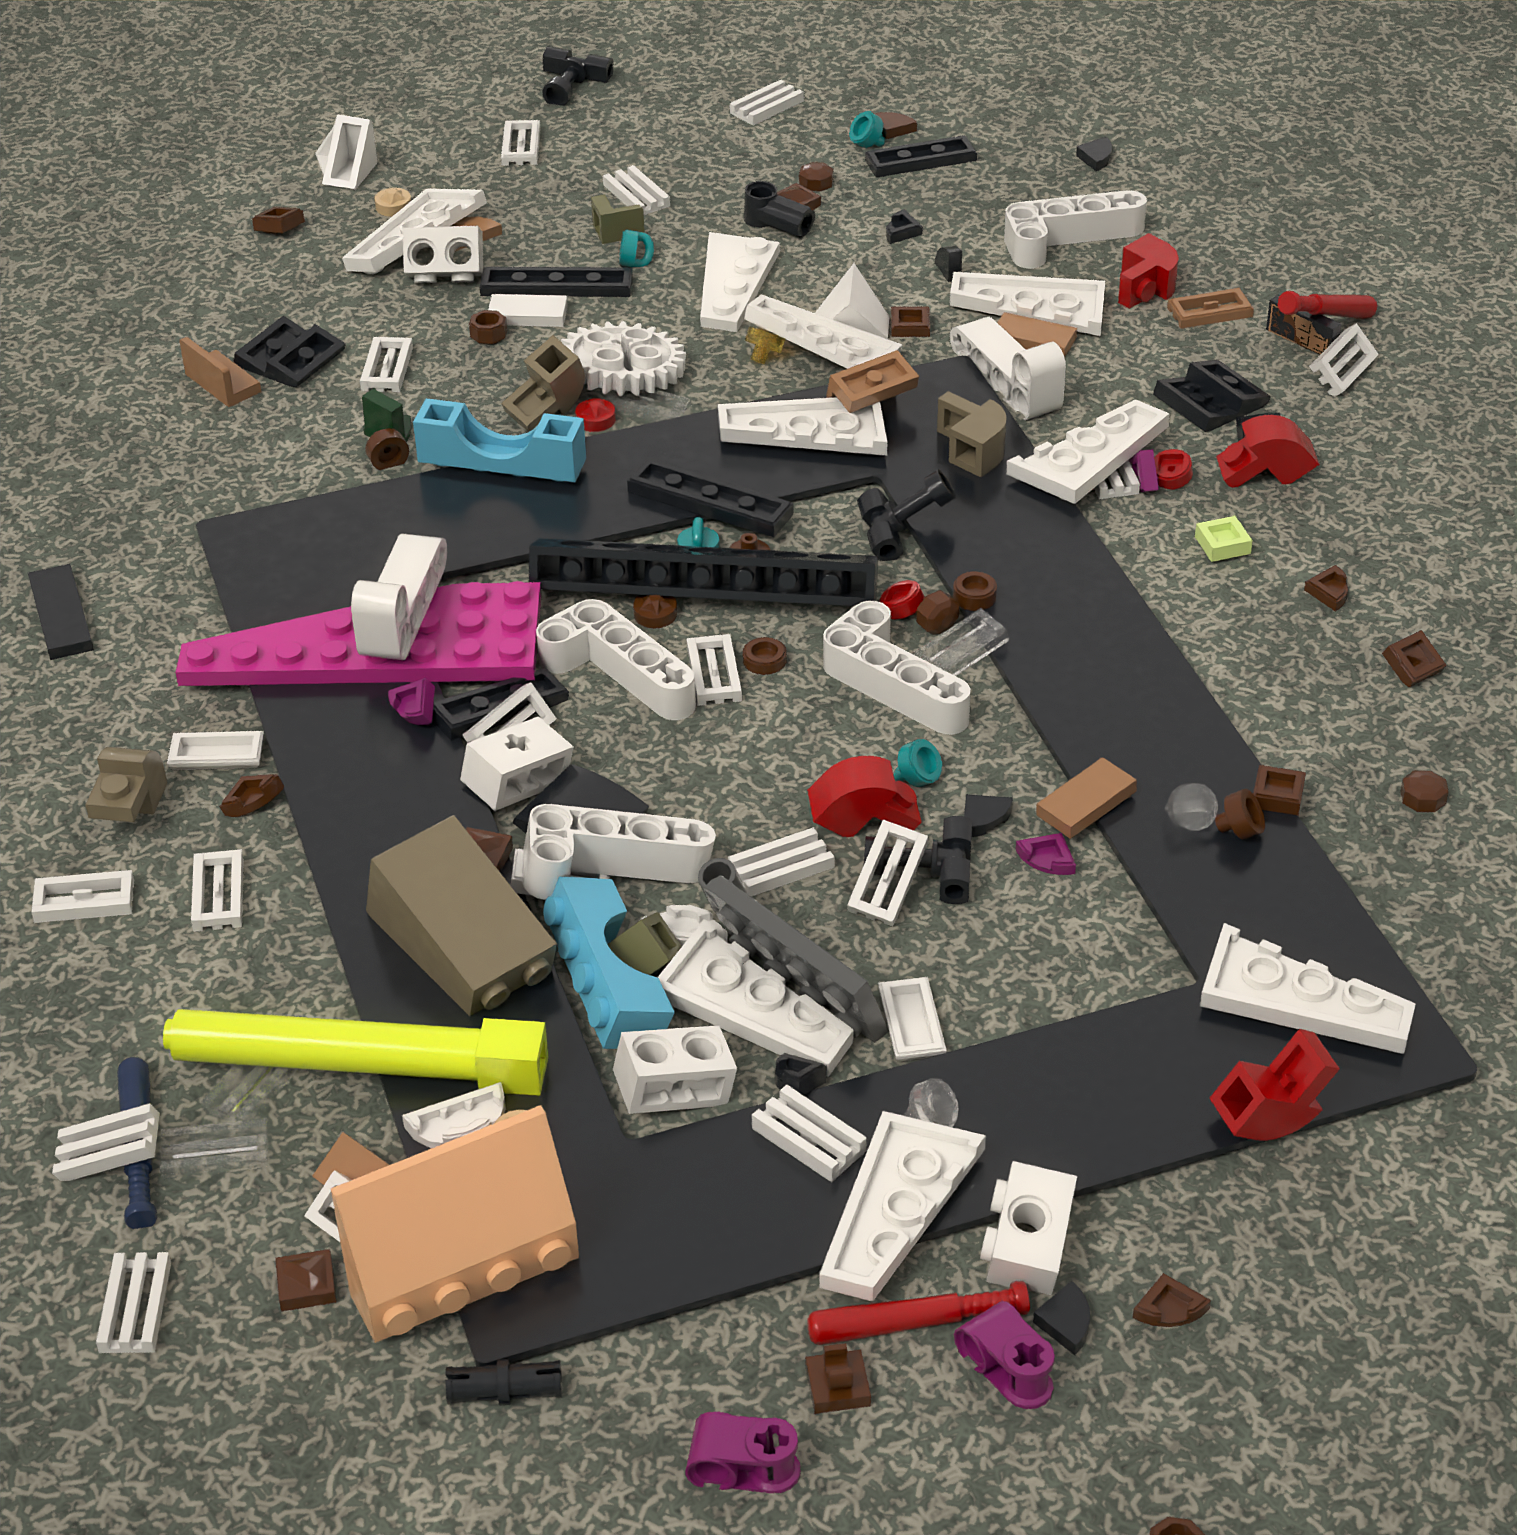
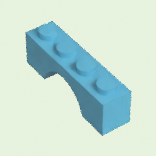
M426 398L413 421L417 460L421 463L435 464L442 467L452 466L474 469L480 472L490 471L513 474L518 477L529 476L552 479L557 482H576L586 461L584 418L544 413L539 424L533 430L521 435H504L491 431L480 424L470 413L465 403Z
M559 877L552 896H549L545 901L543 910L544 920L551 928L558 944L559 955L565 960L572 976L573 987L582 999L588 1013L589 1024L595 1029L603 1049H618L621 1032L667 1029L675 1012L659 978L628 966L608 946V943L617 937L627 913L613 880Z

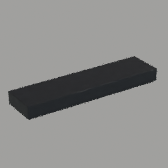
M484 267L480 283V296L513 294L567 297H630L633 269L630 267Z
M649 458L627 480L629 493L770 537H775L794 515V504L792 502Z

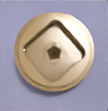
M402 188L384 189L375 195L376 211L381 215L389 217L394 216L411 202L410 193Z

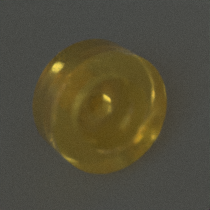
M750 325L745 337V341L755 344L750 359L765 364L770 350L781 353L786 340L776 334Z

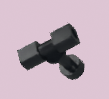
M547 46L543 53V71L557 73L561 77H552L544 86L542 91L544 100L547 104L565 106L572 97L573 89L571 85L573 82L582 83L584 79L607 83L613 75V58L589 54L586 59L572 56V50Z
M938 469L925 477L924 483L926 487L897 506L888 500L878 488L869 489L858 498L857 503L862 519L870 527L867 537L871 551L875 556H879L880 562L897 560L903 554L904 549L898 532L907 529L906 519L933 502L943 507L956 499V493L951 483L941 470Z
M964 816L944 818L943 842L933 839L932 849H925L918 866L920 868H931V878L940 876L939 900L948 904H963L969 901L972 820ZM866 836L864 864L875 840L873 836ZM894 847L884 848L873 875L883 874L884 866L887 865ZM905 848L898 866H906L913 848Z

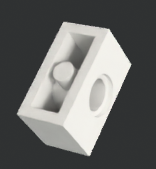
M1012 1161L1008 1181L997 1179L990 1211L1000 1213L997 1229L987 1226L980 1259L990 1261L986 1282L1010 1287L1012 1282L1024 1281L1028 1291L1052 1295L1059 1272L1077 1176ZM1027 1223L1036 1228L1037 1231L1025 1232L1020 1230L1015 1224Z

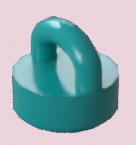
M871 111L860 113L855 117L850 126V140L864 148H869L872 145L883 146L885 139L881 134L883 131L882 119Z
M625 229L621 238L619 265L621 267L633 268L647 266L652 261L654 255L652 238L647 233ZM638 241L643 242L645 245V253L642 259H636Z
M696 517L693 520V526L683 530L677 538V545L720 548L718 534L713 529L704 527V521L701 517Z
M926 739L914 740L903 745L899 750L898 767L894 770L893 775L895 781L906 780L914 787L926 786L939 779L942 772L941 756L936 747Z

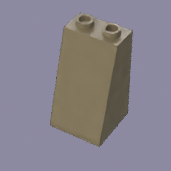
M454 815L371 859L366 912L469 1016L483 1008L490 1010L498 1007L509 997L511 992L525 984L528 986L536 985L551 972L557 943Z

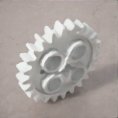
M605 322V327L591 324L590 330L579 327L577 333L569 332L567 333V339H561V342L580 358L585 372L584 384L587 383V390L602 388V394H607L611 390H616L619 396H622L625 391H631L637 396L640 390H645L652 394L655 387L667 389L668 383L677 384V378H682L683 370H685L686 352H684V345L678 344V338H668L667 331L656 333V327L644 329L641 328L640 323L635 324L633 327H628L626 322H621L619 326H613L610 322Z

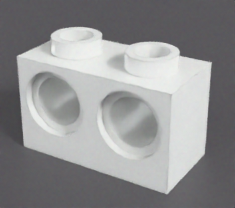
M478 226L403 228L404 274L408 277H414V283L416 284L423 282L437 283V277H451V282L453 283L474 282V276H482L483 273L482 230ZM462 246L469 247L471 249L470 260L462 265L455 264L453 261L455 250ZM425 247L432 248L434 251L433 260L427 265H418L416 262L418 251Z
M720 1025L621 1032L613 1072L628 1113L633 1114L706 1108L727 1104L737 1067Z

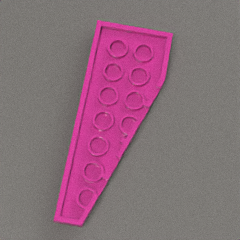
M515 581L511 583L470 582L467 584H450L437 587L405 660L359 655L356 648L351 606L183 643L175 672L178 686L392 683L415 682L427 678L430 682L504 681L513 677L535 680L537 656L536 629L540 619L541 586L540 582L524 583Z

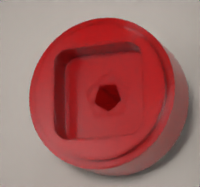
M604 399L585 400L579 403L575 409V416L584 418L585 431H604L611 428L616 421L614 405Z
M1168 449L1154 457L1158 486L1169 490L1178 489L1185 486L1192 479V461L1186 452L1179 449Z
M904 580L888 587L882 593L879 602L889 607L891 619H902L917 612V608L925 596L916 581Z

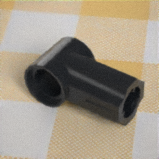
M755 181L747 184L745 187L744 222L747 225L756 228L770 226L800 238L810 231L815 222V211L811 210L810 207L777 195L776 186L770 182Z

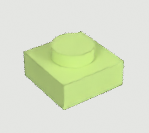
M1236 516L1196 524L1195 538L1211 562L1251 554L1252 539Z

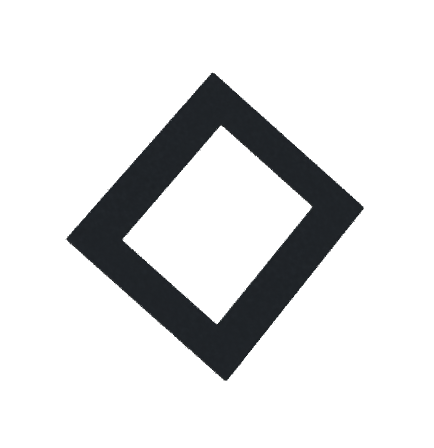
M957 356L911 366L919 375L917 388L880 401L887 437V455L724 442L720 439L717 408L585 437L586 461L576 482H557L552 479L529 476L518 477L513 474L490 471L480 472L474 469L449 466L201 520L196 524L197 533L230 632L233 633L350 607L353 589L357 581L378 582L400 534L439 537L446 540L447 560L441 580L527 561L529 560V546L538 538L611 542L691 524L696 517H701L703 521L713 519L629 493L627 480L647 458L786 501H793L868 483H877L895 506L926 487L924 478L938 469L941 470L951 483L956 493V499L943 507L933 502L906 519L907 528L951 597H953L954 581L961 574L978 571L986 573L995 579L997 583V598L990 608L971 611L960 607V611L1068 781L1102 757L1137 779V792L1100 817L1095 823L1196 980V983L824 1086L803 1095L867 1137V1151L883 1111L986 1135L985 1150L916 1244L999 1220L1000 1213L990 1211L996 1181L997 1179L1008 1181L1012 1161L1077 1176L1073 1198L1270 1141L1234 1136L1209 1098L1239 1061L1269 1067L1299 1029L1200 1006L1202 990L1224 923L1240 929L1239 937L1259 945L1264 939L1282 947V955L1306 965L1309 959L1328 966V971L1332 976L1345 982L1356 978L1416 1004L1404 1054L1315 1033L1340 1069L1315 1098L1323 1110L1307 1125L1293 1133L1468 1083L1476 1078L1477 1066L1298 815L1262 810L1265 819L1264 832L1246 840L1240 839L1233 830L1224 833L1218 830L1215 823V815L1225 812V797L1245 788L1254 793L1258 768L1261 763L1074 503L1007 475V460L1018 455L1026 459L1034 455L1035 447L973 360L968 356ZM828 385L749 402L826 398ZM948 391L979 406L992 399L1006 413L1004 458L1000 464L983 477H979L949 462L950 438L937 432L938 398ZM412 682L248 685L278 776L284 784L283 791L360 1021L481 1029L484 1018L545 1022L548 1062L541 1095L504 1094L505 1113L513 1110H530L540 1105L545 1111L576 1222L579 1258L568 1262L557 1270L546 1271L517 1283L507 1291L496 1292L467 1304L457 1311L475 1365H497L498 1359H509V1363L819 1273L867 1151L839 1177L830 1182L752 1129V1114L758 1109L764 1112L766 1110V1103L637 1139H629L622 1133L554 964L549 975L538 984L533 986L525 984L511 992L509 997L498 1007L490 1010L483 1008L469 1016L366 912L370 864L373 857L452 815L458 819L465 829L470 827L499 833L488 804L460 780L465 756V747L461 738L459 737L451 741L433 721L424 725L411 724L404 720L391 706L388 691ZM431 682L435 686L434 702L445 699L438 682ZM508 857L501 871L502 876L509 885L511 883L513 866L510 857ZM517 893V895L521 898V900L531 911L525 894ZM378 1074L406 1158L432 1148L412 1138L404 1128L402 1115L478 1090V1081ZM776 1119V1121L800 1136L799 1131L781 1119ZM820 1145L815 1146L834 1160L838 1158Z

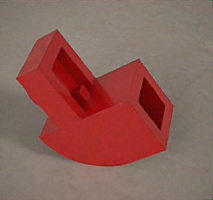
M1149 233L1123 247L1118 303L1130 309L1142 301L1148 302L1154 295L1168 300L1176 289L1178 253L1175 248Z
M1278 415L1257 416L1241 423L1245 437L1229 445L1222 453L1216 456L1223 480L1230 488L1239 487L1266 468L1271 471L1282 485L1291 484L1320 465L1312 442L1292 420Z
M856 756L842 760L825 771L807 790L813 822L843 837H854L873 817L882 821H889L913 831L922 823L917 805V796L914 790L902 781H895L891 761L882 757Z
M1299 1029L1269 1067L1239 1061L1209 1099L1234 1136L1261 1141L1273 1140L1299 1130L1323 1110L1315 1098L1340 1068L1314 1032Z

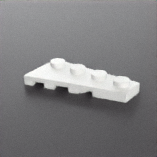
M425 189L342 257L346 271L364 272L368 275L380 272L386 265L403 255V228L451 226L487 204L483 190Z
M709 232L700 314L701 327L738 332L745 317L747 304L756 298L780 253V242L768 241L762 237L747 238Z
M953 272L950 306L999 316L1006 312L1075 327L1077 332L1101 336L1105 281Z
M762 294L747 304L744 319L755 324L757 328L772 332L847 369L896 350L901 353L902 344Z
M837 397L718 404L720 439L724 442L887 455V437L880 402L851 413L847 411Z
M1138 400L1131 401L1096 418V425L1093 427H1077L1066 432V439L1055 445L1047 441L1035 447L1034 455L1026 459L1018 455L1007 460V475L1075 504L1169 427L1170 413Z
M703 919L658 976L671 1006L715 1026L720 1025L721 1029L778 1055L787 1053L823 1063V1065L827 1066L826 1077L830 1076L853 1043L854 1030L808 995H797L785 986V978L771 968L766 972L749 959V952L734 941L729 944L717 935V928L705 919Z
M1226 923L1223 924L1202 990L1201 1007L1295 1029L1308 1030L1317 1034L1404 1054L1414 1015L1415 1003L1356 978L1345 982L1332 976L1328 971V966L1311 959L1305 965L1282 955V947L1264 939L1258 945L1239 937L1240 929Z
M883 1111L820 1271L819 1288L874 1301L985 1150L986 1135Z

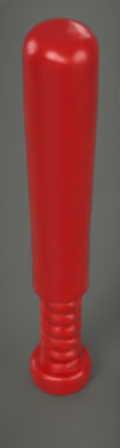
M1286 291L1278 299V308L1285 315H1293L1298 311H1305L1314 315L1366 319L1375 315L1377 301L1369 295L1311 294L1309 296H1300L1295 291Z
M1015 1281L1010 1284L1009 1289L984 1292L982 1294L975 1293L974 1295L958 1296L957 1293H949L922 1298L816 1310L809 1314L807 1328L810 1340L814 1344L825 1345L961 1322L963 1317L978 1316L1001 1301L1008 1302L1020 1315H1026L1030 1312V1300L1025 1282Z

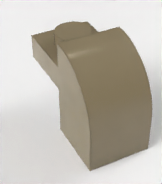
M554 335L524 360L530 378L501 403L504 411L528 432L539 424L544 413L554 414L558 411L564 414L568 412L579 398L584 386L585 372L580 358Z
M948 391L938 398L937 432L950 438L949 462L979 477H983L1000 464L1004 458L1006 413L992 399L979 406Z
M118 747L104 748L97 758L100 774L85 804L88 818L135 822L138 813L154 814L167 786V778L160 754L152 750Z

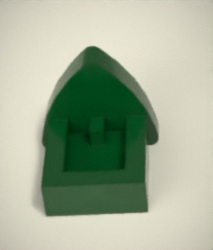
M375 389L365 393L362 396L364 435L371 437L376 431L390 428L399 431L407 442L411 435L412 424L411 416L403 415V404Z

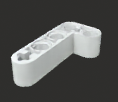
M1118 191L1012 203L1007 206L1005 211L1004 242L1016 265L1023 268H1037L1046 262L1047 246L1127 238L1142 234L1145 228L1147 199L1144 194L1137 191Z
M991 317L978 319L951 329L950 343L953 351L958 356L970 357L993 390L1002 393L1005 396L1002 399L1015 412L1020 411L1026 417L1023 418L1024 420L1061 409L1064 401L1066 364L1063 352L1058 344L1048 342L1025 350Z
M400 534L378 582L357 581L352 594L351 612L356 648L359 655L397 660L406 659L444 573L447 560V543L444 538Z
M596 599L584 600L555 614L538 625L536 634L539 665L542 669L547 668L554 674L565 673L590 660L659 716L668 720H682L694 713L696 708L695 680L692 669L607 603Z
M878 601L861 602L824 631L823 668L831 677L936 732L953 735L966 730L969 725L971 689L968 683L890 643L891 611L888 606Z
M542 804L533 808L529 816L523 849V885L530 895L546 900L549 896H552L558 878L569 877L570 871L680 883L699 882V870L711 859L716 834L710 825L695 819Z

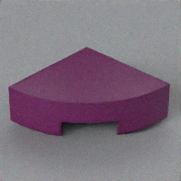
M1153 449L1138 451L1130 459L1129 463L1135 475L1139 477V490L1141 492L1159 490Z
M427 678L388 691L391 706L404 720L416 725L432 723L435 686Z
M1062 833L1016 841L1015 850L1017 854L1031 867L1056 875L1075 874L1076 864Z

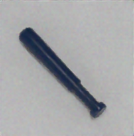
M139 1057L124 1059L119 1064L117 1070L120 1112L151 1104L148 1064ZM143 1138L123 1143V1145L142 1140ZM152 1158L124 1165V1172L128 1176L130 1199L129 1205L124 1211L125 1224L131 1229L151 1227L157 1220L156 1207L150 1202L149 1174L152 1172Z

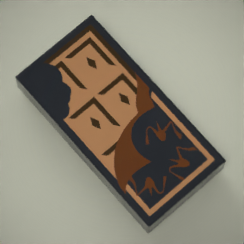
M1280 295L1270 299L1266 330L1319 355L1340 335L1341 323L1324 315H1314L1305 311H1298L1293 315H1285L1278 308Z

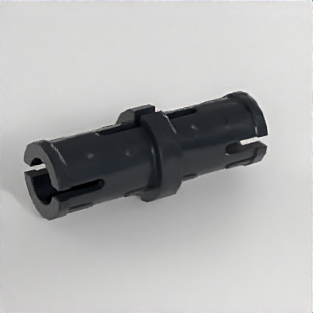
M498 1359L497 1365L446 1367L445 1375L448 1378L445 1380L447 1404L498 1400L499 1406L511 1405V1399L562 1398L560 1360L510 1364L509 1359Z

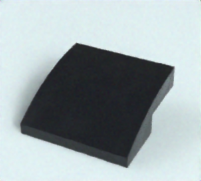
M283 315L236 351L233 362L249 372L290 387H298L345 349L346 343L316 324L305 330Z
M1219 360L1191 362L1186 377L1157 380L1153 395L1204 432L1212 431L1236 420V417H1243L1263 408L1269 403L1271 397Z
M570 764L514 818L512 823L524 833H527L531 810L542 804L646 814L649 805L615 782L593 771Z

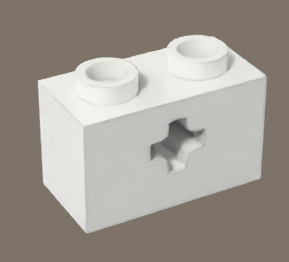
M538 716L467 743L460 780L496 811L541 793L570 765L574 746Z

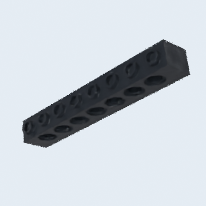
M538 538L529 546V582H540L541 589L855 606L865 601H876L879 556Z

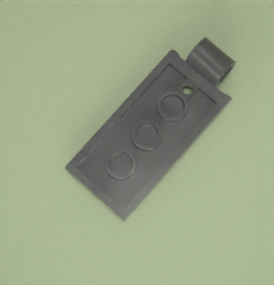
M715 858L709 860L701 867L698 874L699 884L712 910L716 913L721 923L729 929L727 933L731 936L729 938L730 943L735 941L749 952V959L754 955L758 956L765 962L763 966L766 971L770 968L785 978V984L790 980L800 987L798 990L800 995H808L822 1007H827L835 1013L837 1018L854 1030V1038L862 1033L875 1043L887 1034L889 1029L867 980L749 896L734 864L730 860Z

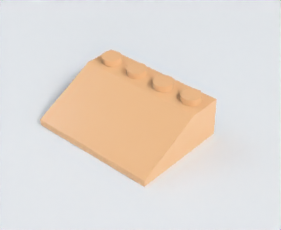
M541 1105L331 1188L350 1296L375 1343L393 1335L404 1334L413 1327L443 1314L457 1312L467 1304L496 1292L507 1291L517 1283L546 1271L557 1270L568 1262L579 1258L576 1222L546 1113Z

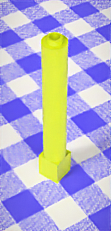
M178 1009L173 1019L166 1020L163 1030V1046L165 1049L170 1050L173 1060L471 1080L478 1081V1089L501 1082L504 1094L540 1096L548 1062L545 1022L484 1018L481 1029Z

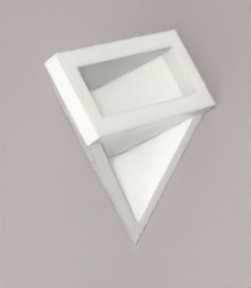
M337 114L334 126L316 151V156L324 175L322 184L356 190L375 167L377 155L373 122L371 120Z
M853 263L815 314L888 339L890 317L855 263Z

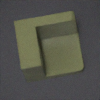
M605 194L591 197L593 227L602 244L621 241L622 233L625 229L645 233L644 212L641 205L637 204L613 209Z
M659 912L640 920L608 943L611 951L621 961L633 969L648 975L668 965L682 947Z

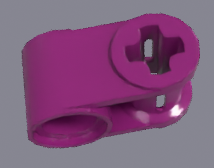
M1001 1301L954 1331V1341L960 1355L963 1358L969 1356L978 1365L974 1368L975 1371L983 1374L1013 1405L1023 1409H1036L1045 1405L1051 1399L1054 1388L1049 1373L1052 1371L1055 1363L1054 1349L1048 1341L1043 1339L1023 1320L1019 1312L1008 1302Z
M719 1411L701 1414L695 1422L685 1475L697 1487H703L704 1483L720 1484L719 1490L739 1489L763 1493H783L796 1485L801 1475L800 1462L795 1455L798 1449L797 1432L793 1425L779 1418L736 1416ZM773 1434L778 1435V1447H774ZM768 1467H773L774 1480H770L768 1477Z

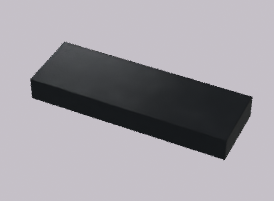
M962 135L865 152V161L875 178L974 162L977 161V152L968 138Z
M65 564L29 572V581L50 660L93 651L91 636L71 565Z
M547 668L535 671V680L513 677L435 701L433 703L432 721L452 741L459 737L462 738L466 731L520 687L530 682L549 708L567 701L569 691ZM527 697L490 728L505 724L530 703Z

